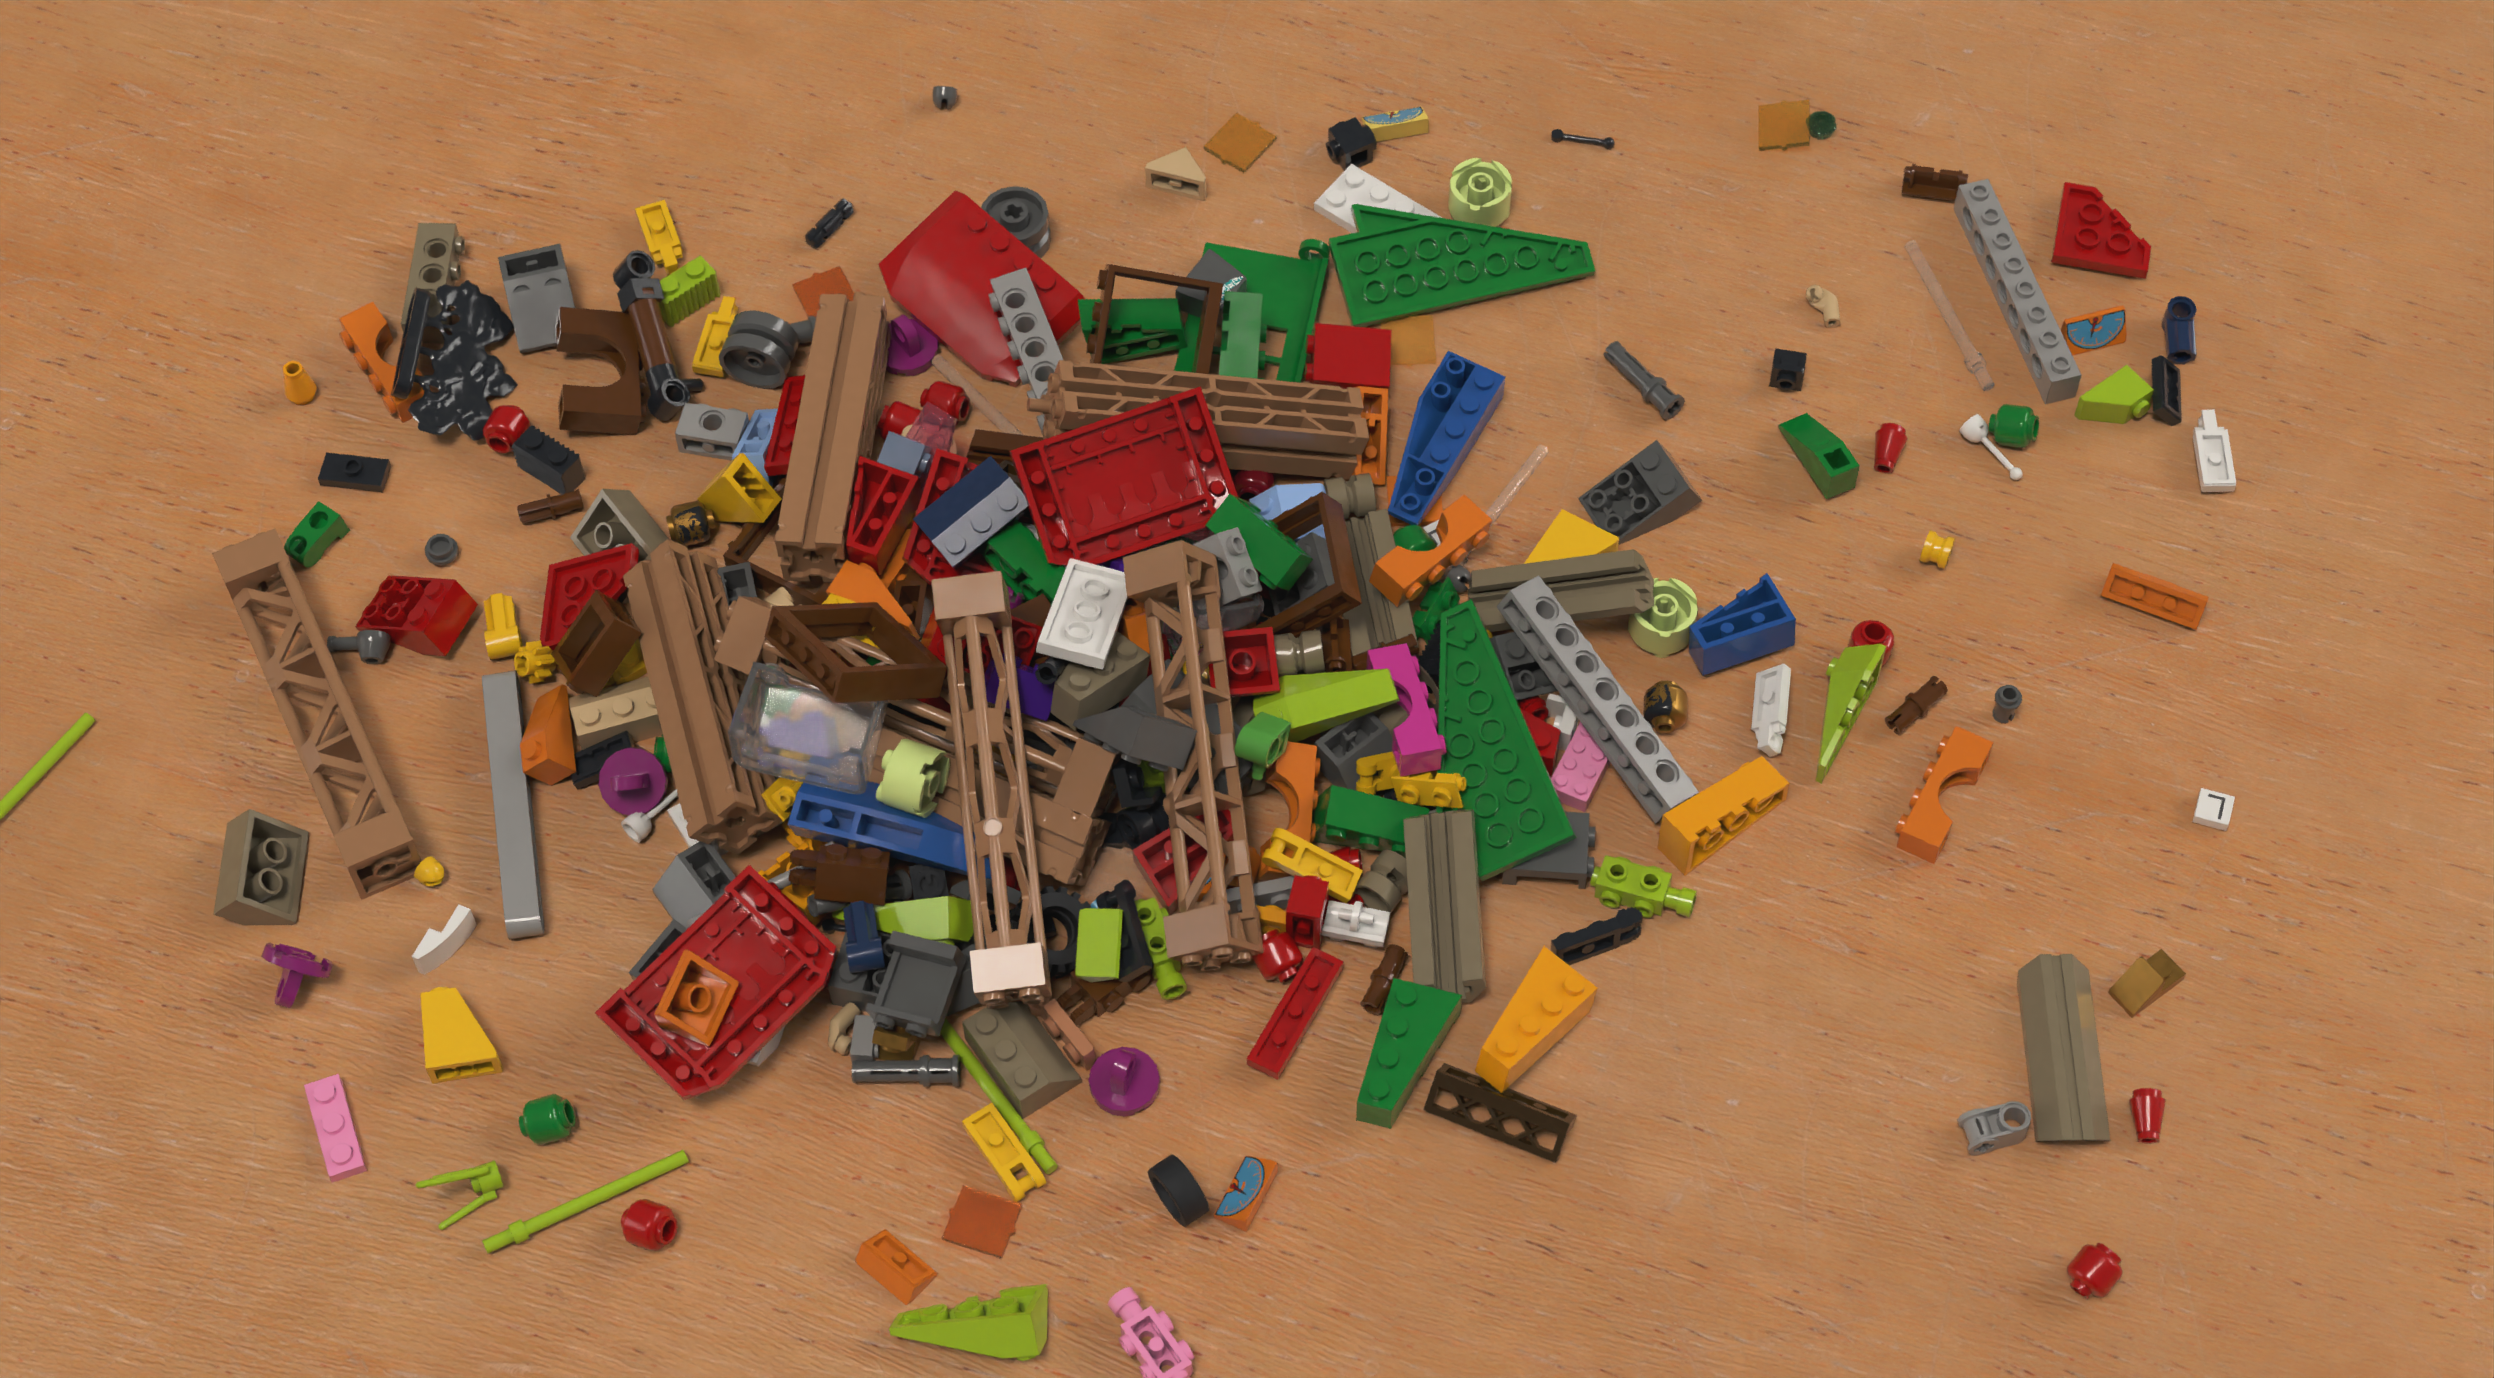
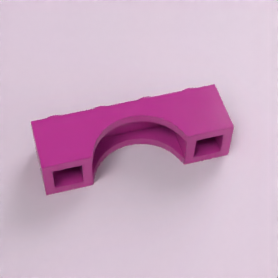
M1407 643L1367 650L1366 670L1387 668L1390 670L1400 699L1396 703L1409 716L1401 725L1393 729L1392 752L1400 776L1441 769V757L1446 754L1445 739L1442 734H1437V717L1434 708H1428V690L1426 683L1419 681L1420 668L1417 657L1411 656Z

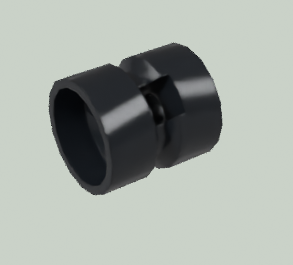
M1163 792L1154 805L1148 809L1135 810L1134 807H1126L1116 814L1119 833L1130 849H1135L1170 828L1169 818L1163 807L1166 793Z

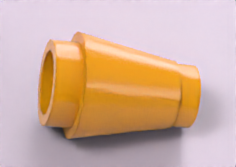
M287 362L283 367L284 388L287 399L297 405L311 402L317 390L316 383L300 362Z

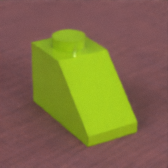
M2125 365L2080 396L2074 416L2079 420L2126 424L2134 417L2141 418L2147 413L2151 407L2150 400L2154 389L2128 365Z

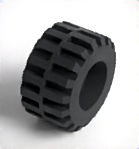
M1047 886L1040 891L1043 915H1049L1058 919L1064 925L1068 936L1067 945L1064 950L1054 951L1047 949L1050 978L1055 976L1058 979L1075 970L1079 911L1091 906L1087 901L1083 904L1080 903L1078 899L1081 895L1077 892L1069 895L1067 894L1068 888L1060 886L1057 890H1054L1053 886ZM1022 901L1010 913L1011 929H1018ZM1030 918L1026 944L1035 943L1032 918Z

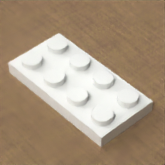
M1353 164L1314 202V211L1351 233L1357 232L1351 212L1353 204L1442 218Z
M1070 558L1040 634L1036 652L1103 670L1129 599L1126 592L1124 572Z

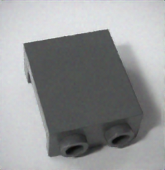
M1566 812L1577 838L1504 871L1502 884L1516 885L1517 876L1578 880V889H1585L1586 878L1592 877L1594 873V857H1588V847H1594L1595 827L1589 826L1590 813Z
M892 931L888 942L894 950L875 1004L867 1003L865 1010L872 1017L873 1023L879 1027L892 1030L894 1026L906 1028L905 1031L916 1037L925 1038L926 1034L939 1037L966 957L957 946Z

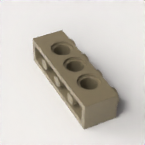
M418 224L401 319L403 332L411 297L416 287L430 292L431 299L428 315L435 317L443 310V306L437 300V288L444 284L454 286L455 280L460 279L459 255H464L465 240L463 236H459L456 224ZM452 316L446 317L447 322L441 321L442 324L452 325ZM425 327L422 343L444 344V336L438 328ZM444 328L445 332L451 331L448 328Z

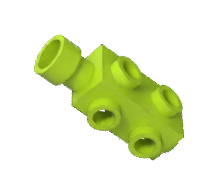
M1605 855L1602 866H1595L1590 886L1595 887V898H1599L1601 904L1609 908H1618L1619 905L1636 907V909L1642 912L1644 918H1650L1653 914L1661 916L1664 907L1676 910V914L1690 917L1697 896L1696 890L1686 887L1680 890L1671 887L1672 873L1665 872L1656 866L1647 867L1632 863L1624 857L1614 858Z
M1155 897L1147 900H1135L1153 968H1151L1152 975L1155 980H1158L1156 987L1162 999L1176 998L1187 990V985L1182 974L1178 972L1181 971L1180 961L1169 959L1167 956L1163 917L1169 916L1165 907L1159 908Z

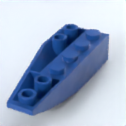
M1450 351L1446 353L1418 400L1388 508L1389 515L1411 525H1419L1460 469L1504 395L1505 376Z
M813 769L797 791L788 821V826L797 836L827 843L833 841L834 844H840L848 848H877L881 851L890 852L891 858L968 876L963 826L935 812L923 818L877 801L876 792L879 783ZM973 832V839H974V844H975V838H976V837H975V833ZM975 855L976 868H977V855ZM987 857L985 858V876L991 879L990 860Z

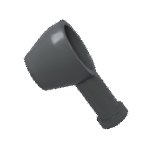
M363 630L358 632L357 636H329L327 639V647L330 653L337 652L338 650L358 649L361 661L367 664L382 663L391 643V636L386 632L378 630Z

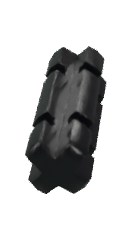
M844 198L840 199L834 205L835 210L831 208L815 224L816 229L812 227L805 234V242L814 249L819 248L825 242L823 238H829L844 223L842 219H848L854 212L851 202Z

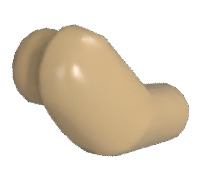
M1819 285L1810 286L1806 291V297L1813 307L1823 312L1825 326L1829 328L1839 326L1840 315L1837 297Z
M848 1002L830 1021L828 1045L833 1052L838 1051L841 1055L848 1054L851 1050L852 1038L846 1036V1031L854 1022L855 1015H860V1010L854 1003Z

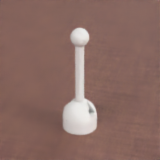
M1979 414L1969 418L1961 426L1959 432L1970 442L1978 443L1982 441L2009 470L2010 477L2013 480L2021 479L2023 475L2022 470L2014 467L1987 438L1988 425Z
M677 789L647 814L635 812L621 822L625 833L637 843L647 837L652 828L651 819L678 797Z

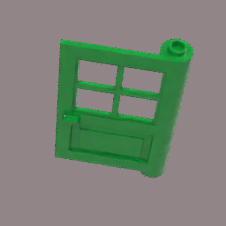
M1317 239L1304 240L1301 242L1298 251L1301 259L1205 242L1203 255L1208 249L1213 250L1246 277L1247 293L1263 294L1261 324H1267V328L1287 331L1282 357L1265 355V363L1279 365L1276 380L1301 383L1307 357L1305 353L1307 334L1312 335L1330 256L1329 246ZM1309 250L1317 251L1319 254L1312 253ZM1189 313L1184 328L1187 347L1179 349L1174 371L1192 372L1200 318ZM1213 346L1212 354L1220 355L1221 347Z

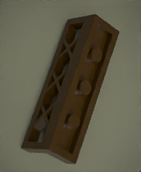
M1446 1063L1436 1071L1423 1109L1553 1162L1558 1161L1567 1134L1573 1128L1577 1116L1509 1088L1501 1093L1482 1077ZM1440 1087L1453 1092L1459 1105L1447 1109L1435 1104ZM1463 1096L1470 1100L1465 1102ZM1476 1102L1487 1106L1492 1118L1483 1122L1473 1119L1467 1106ZM1461 1109L1464 1115L1457 1113L1456 1111ZM1496 1109L1504 1113L1498 1115ZM1510 1115L1520 1119L1525 1131L1517 1135L1506 1132L1501 1119ZM1495 1123L1497 1128L1492 1127L1489 1124ZM1529 1123H1532L1537 1126L1531 1128ZM1544 1128L1557 1133L1558 1137L1553 1150L1540 1146L1534 1133ZM1528 1136L1530 1141L1523 1139V1137Z

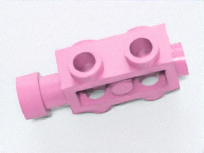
M1132 1287L1124 1288L1113 1295L1108 1301V1306L1116 1317H1121L1124 1321L1120 1325L1121 1337L1118 1338L1119 1342L1129 1357L1135 1355L1141 1363L1139 1370L1143 1378H1190L1193 1374L1191 1360L1194 1359V1354L1183 1339L1177 1342L1170 1332L1174 1330V1327L1164 1311L1156 1313L1152 1306L1143 1310L1139 1305L1140 1299ZM1146 1336L1152 1338L1149 1341V1345L1142 1344L1140 1340ZM1165 1365L1172 1366L1171 1369L1164 1373L1161 1371V1368Z

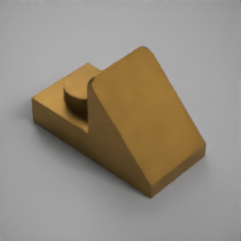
M2160 949L2147 960L2142 956L2139 957L2109 989L2108 994L2133 1018L2183 981L2186 973Z
M877 1026L874 1029L872 1043L880 1045L878 1057L880 1060H914L922 1038L907 1033L905 1031L906 1028L894 1026L892 1030Z

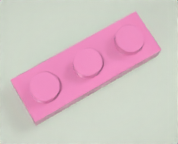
M339 1074L304 1085L331 1182L333 1183L367 1171Z

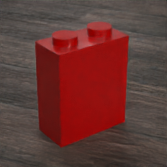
M1315 323L1313 334H1307L1305 353L1311 354V363H1306L1304 382L1340 386L1342 389L1363 386L1384 388L1389 391L1392 330Z

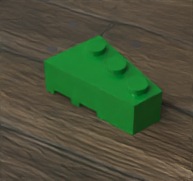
M1224 291L1219 375L1264 379L1257 378L1258 370H1264L1265 351H1259L1260 343H1266L1267 324H1261L1262 293Z
M1177 298L1111 300L1101 364L1187 347L1183 317ZM1078 299L1081 327L1086 343L1089 334H1095L1096 321H1092L1094 302H1100V299Z
M1229 494L1205 526L1214 534L1238 527L1245 541L1252 564L1261 573L1258 578L1273 590L1276 587H1280L1289 591L1312 562L1313 558L1293 539L1279 531L1277 524L1270 519L1266 520L1259 514L1261 511L1259 507Z
M1331 785L1318 796L1317 806L1314 811L1312 810V823L1316 824L1313 842L1345 847L1351 846L1352 848L1381 852L1383 850H1391L1406 858L1403 819L1428 814L1429 808Z

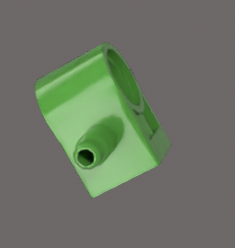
M1260 712L1242 728L1235 744L1234 753L1239 758L1253 762V779L1261 780L1266 768H1269L1286 751L1291 722Z

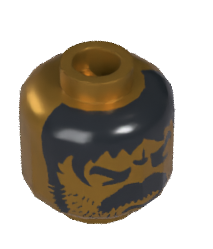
M700 501L675 505L671 508V515L666 516L671 540H677L679 544L684 546L708 541L711 536L710 529L716 528L712 509L705 510L704 505Z
M1659 681L1647 689L1644 695L1643 716L1656 731L1670 733L1685 724L1687 720L1688 697L1687 693L1677 683L1673 681Z

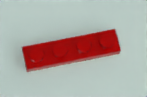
M805 375L786 377L764 464V469L768 476L786 475L788 472Z
M1315 947L1311 948L1248 1055V1066L1277 1080L1279 1079L1341 973L1344 961Z

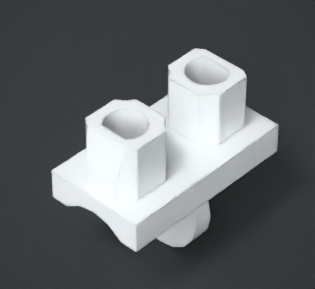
M1329 900L1322 927V935L1330 937L1331 940L1341 942L1349 940L1363 943L1367 947H1383L1390 920V912L1363 907V902L1355 901L1354 905Z

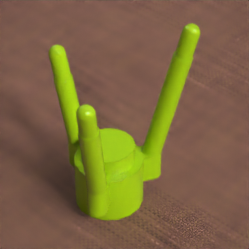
M495 1160L474 1168L435 1175L428 1180L416 1183V1188L420 1189L470 1178L474 1193L482 1191L483 1195L438 1225L440 1230H444L451 1224H454L485 1202L497 1199L495 1190L504 1188Z

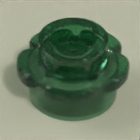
M1825 111L1813 112L1806 121L1809 134L1820 140L1829 138L1837 128L1835 117Z

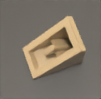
M1186 147L1146 164L1145 177L1147 188L1201 201L1206 200V177Z

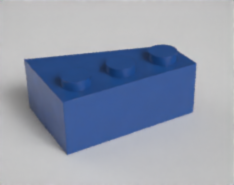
M1766 573L1760 577L1759 583L1748 591L1745 589L1741 590L1736 594L1735 600L1724 607L1722 605L1718 606L1689 626V653L1704 676L1795 645L1796 618L1770 576Z

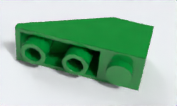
M1808 413L1779 424L1778 428L1826 499L1855 488L1860 465L1841 439Z

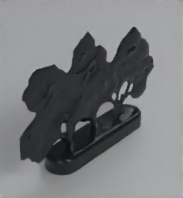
M466 280L460 286L444 284L437 288V300L443 306V310L435 317L428 315L431 299L430 292L416 287L408 308L391 396L407 399L413 383H419L425 392L422 398L410 405L408 411L413 419L419 422L418 429L420 431L442 435L454 424H459L461 431L471 437L472 440H480L484 437L483 427L493 411L486 398L490 395L504 397L518 386L509 374L504 373V366L499 358L488 355L485 351V345L503 340L514 328L513 323L501 311L499 304L492 296L482 294L476 284H472L469 280ZM452 305L455 307L454 311H447L448 306ZM458 315L460 318L459 322L453 325L442 324L441 322H447V316ZM425 327H436L442 332L445 340L442 349L432 350L421 346ZM444 328L450 329L452 335H448L444 331ZM419 353L428 355L432 359L433 375L419 376L415 374ZM429 385L437 387L439 392H432Z

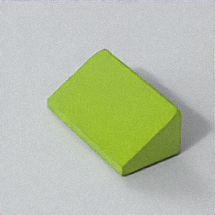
M1080 909L1075 967L1076 977L1091 983L1119 978L1123 910Z

